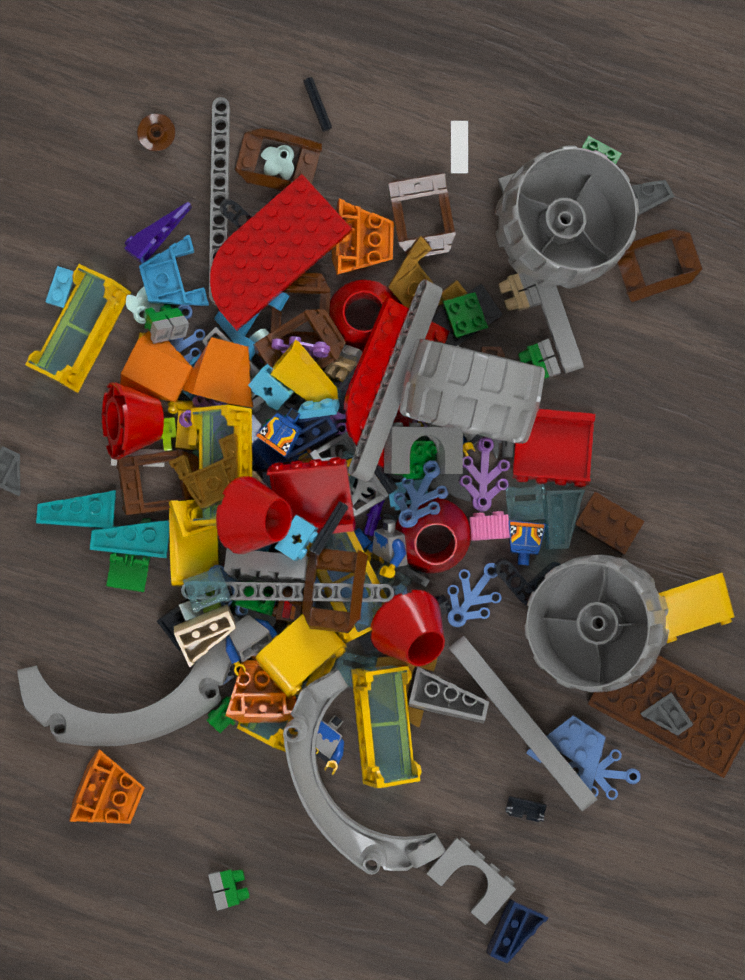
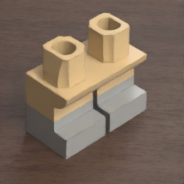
M525 273L510 275L507 277V280L498 284L501 294L511 291L513 298L504 300L507 311L516 309L521 311L541 304L536 286H534L535 283Z
M345 344L339 358L330 363L324 370V373L332 379L336 377L339 381L343 382L358 364L363 352Z

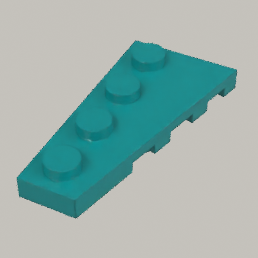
M116 490L40 503L37 505L36 523L94 528L114 527Z
M169 520L94 529L91 533L90 550L167 558L170 533Z

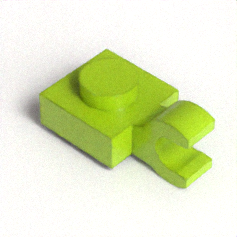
M164 418V429L161 439H163L165 452L173 451L171 438H176L177 434L175 418Z

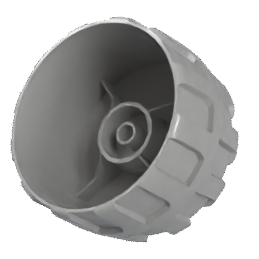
M575 145L561 146L549 153L543 152L524 164L508 182L495 210V215L499 216L498 230L496 231L499 247H504L509 256L508 261L511 267L517 273H525L531 277L533 282L539 286L552 288L556 285H562L569 289L593 281L613 268L631 246L635 238V227L639 213L638 199L635 198L629 183L630 179L623 169L620 170L605 154L597 150L591 151L577 148ZM560 217L566 219L567 224H563Z
M419 338L414 344L406 369L400 412L402 415L414 420L432 423V425L458 429L464 433L478 434L491 439L512 443H525L529 439L536 414L539 410L545 370L540 366Z
M587 555L569 560L553 568L545 575V580L536 591L531 593L527 603L529 608L524 631L534 654L533 659L540 669H545L552 677L557 679L558 684L567 688H576L588 692H607L625 687L638 680L656 664L660 650L666 645L669 630L666 629L668 606L665 597L659 595L655 588L654 579L644 569H639L622 558L608 555ZM597 618L603 620L602 628L596 625Z

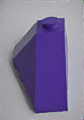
M189 202L183 204L138 232L134 237L130 236L125 242L126 247L124 249L141 264L148 261L192 208Z

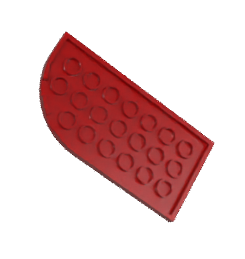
M303 174L235 231L221 245L215 255L210 272L212 296L219 311L236 331L243 327L353 231Z
M385 298L345 396L344 410H346L347 421L345 425L349 437L352 438L356 446L409 311V308L391 298ZM431 321L425 339L445 344L450 331ZM399 406L393 423H403V427H409V423H412L413 419L402 415ZM384 448L377 464L384 468Z

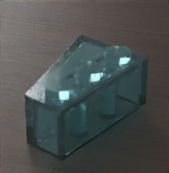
M585 490L543 492L546 550L569 548Z

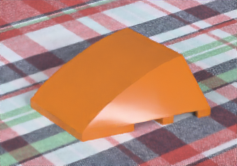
M339 198L336 212L353 231L332 248V261L336 275L393 260L394 221L365 211L361 207L349 204Z
M148 331L138 339L121 372L120 384L159 400L176 402L193 367L172 346L169 340L153 344L151 332Z
M211 337L194 365L183 390L194 395L228 404L253 408L251 388L248 386L250 383L248 346Z
M245 660L241 664L245 666L246 671L244 673L243 668L240 667L239 676H237L225 716L241 723H281L293 719L291 712L296 703V696L292 695L288 698L260 667L257 660Z
M98 749L88 763L73 799L69 822L130 824L145 787Z

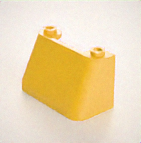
M169 508L172 586H183L186 582L190 581L211 582L208 578V571L212 566L219 565L217 528L181 539L171 508ZM215 572V577L219 578V573Z
M723 573L659 593L660 596L665 597L668 606L666 629L669 630L667 643L676 641V636L719 622L721 625L731 623V618L735 617Z
M302 614L257 654L256 660L260 667L290 698L292 695L296 696L301 692L302 682L330 657H341L346 652L345 648L347 645L336 632L309 629L306 619Z

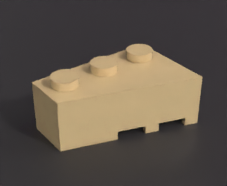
M228 604L174 626V635L189 668L216 643L218 644L236 629L235 620Z

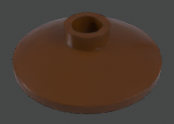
M150 114L143 118L138 126V139L150 151L165 150L174 141V124L163 114ZM155 131L160 132L159 137L153 135Z

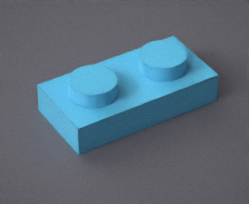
M57 266L46 303L64 308L73 285L72 275L74 271Z
M326 398L319 402L306 401L301 404L298 410L301 414L299 419L335 415L340 407L339 400Z

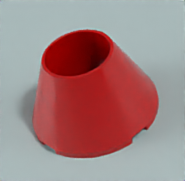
M356 280L345 284L332 296L329 316L346 341V345L363 352L372 329L361 331L353 328L345 317L348 307L360 299L371 300L380 308L385 298H391L399 303L389 288L372 280Z
M116 382L109 383L107 385L109 391L104 393L102 402L103 437L108 438L109 445L106 446L109 456L114 460H118L160 440L164 429V414L158 398Z
M241 476L235 478L227 485L222 493L224 498L221 505H218L216 513L218 536L225 548H229L235 554H247L281 541L286 537L292 523L291 508L286 500L254 477Z
M437 497L420 505L418 508L419 510L427 507L431 502H437L441 509L437 515L427 514L419 518L417 523L410 528L401 526L399 518L395 525V529L405 535L407 563L412 568L425 573H439L457 565L466 555L471 541L470 524L463 511L453 502ZM430 525H442L452 533L449 545L439 553L430 554L423 552L416 545L420 532Z
M411 590V593L395 595L380 607L371 622V642L379 652L414 666H424L433 662L443 651L445 639L440 606L434 596L426 591Z

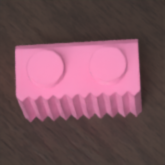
M504 511L492 512L491 516H485V513H473V517L469 518L471 541L510 538L508 514L504 515Z

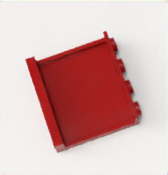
M539 409L528 441L520 444L515 443L512 478L517 479L518 482L536 480L538 484H547V481L555 482V485L565 486L566 483L574 484L575 487H586V485H589L591 482L590 469L595 414Z
M334 457L328 461L314 459L308 463L294 461L287 465L274 463L269 466L267 475L270 476L271 489L288 502L292 512V520L296 515L302 517L319 528L317 530L319 534L335 506L340 501L346 504L348 509L333 533L354 531L356 522L346 459Z

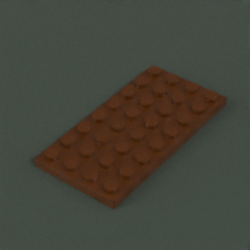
M659 655L656 659V664L635 682L612 691L593 692L587 705L722 778H725L745 740V702ZM672 692L693 722V725L679 735H675L666 728L643 717L640 713Z

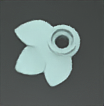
M281 145L278 148H266L261 153V157L267 160L264 165V174L274 176L279 173L283 179H290L294 172L292 162L294 158L293 149L288 145ZM283 151L287 152L286 158H283L281 156V153Z
M145 287L139 290L136 297L133 295H127L126 297L128 310L133 312L134 319L140 324L146 323L145 318L139 316L141 311L153 308L155 312H159L160 307L164 305L150 304Z

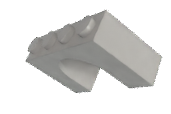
M403 423L392 424L384 445V473L410 474L411 446L417 438L425 435L436 446L437 464L440 468L439 474H463V432L461 430L432 425V423H427V427H421V423H409V427H403Z
M456 837L446 848L445 853L435 861L426 874L442 886L452 873L461 866L473 865L480 868L486 875L487 889L470 912L486 925L516 890L513 887L515 883L508 876L503 878L498 874L500 870L493 863L488 865L483 861L486 857L478 850L474 853L469 848L471 844L463 837L460 840Z

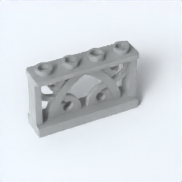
M345 432L309 453L306 458L328 461L330 458L336 457L335 447L343 445L347 454H343L341 449L338 456L341 459H348L354 455L357 446L348 433ZM330 449L331 457L322 459L320 454ZM375 473L368 482L357 478L356 488L350 485L351 492L353 493V505L358 499L365 503L364 506L357 510L353 507L355 517L388 497L387 491ZM371 487L375 497L373 499H366L361 493L370 495L371 493L367 491V488Z

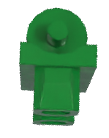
M226 696L222 700V705L217 710H212L208 714L207 722L219 733L230 723L232 725L236 723L234 719L225 716L231 696Z

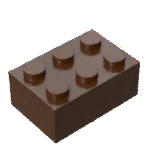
M594 492L573 526L619 554L625 555L645 521L599 493Z

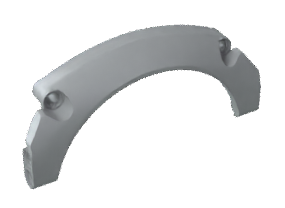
M226 637L210 648L204 656L202 655L197 659L189 675L173 692L155 704L143 709L127 713L105 714L78 708L59 697L47 685L37 665L17 670L22 700L27 712L44 727L50 725L54 738L61 743L83 746H120L152 740L190 724L220 704L221 695L218 685L224 684L232 664L226 653ZM211 693L216 694L213 698H207ZM59 729H65L63 733L57 734Z
M338 669L333 670L301 690L291 712L294 719L287 723L283 731L287 762L299 798L308 815L326 839L341 854L367 874H376L381 866L384 870L408 871L412 867H421L438 858L446 851L436 833L400 837L370 830L346 815L330 797L322 782L316 758L318 729L332 701L340 692L348 687ZM295 728L298 734L292 735L288 729ZM373 860L377 865L370 866L367 861Z

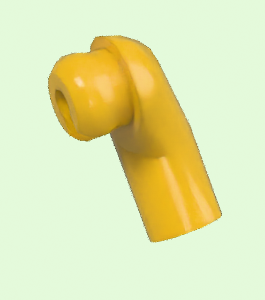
M177 400L176 402L170 401L168 403V411L172 414L177 413L178 410H191V407H195L193 401Z

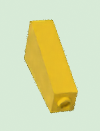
M295 339L275 363L270 375L307 401L319 402L326 398L338 399L336 386L300 342Z

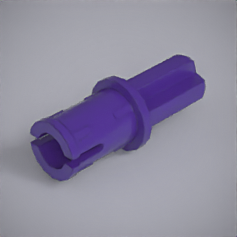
M384 500L370 508L369 513L366 514L368 518L364 528L365 535L374 536L378 521L381 520L380 514L385 502Z

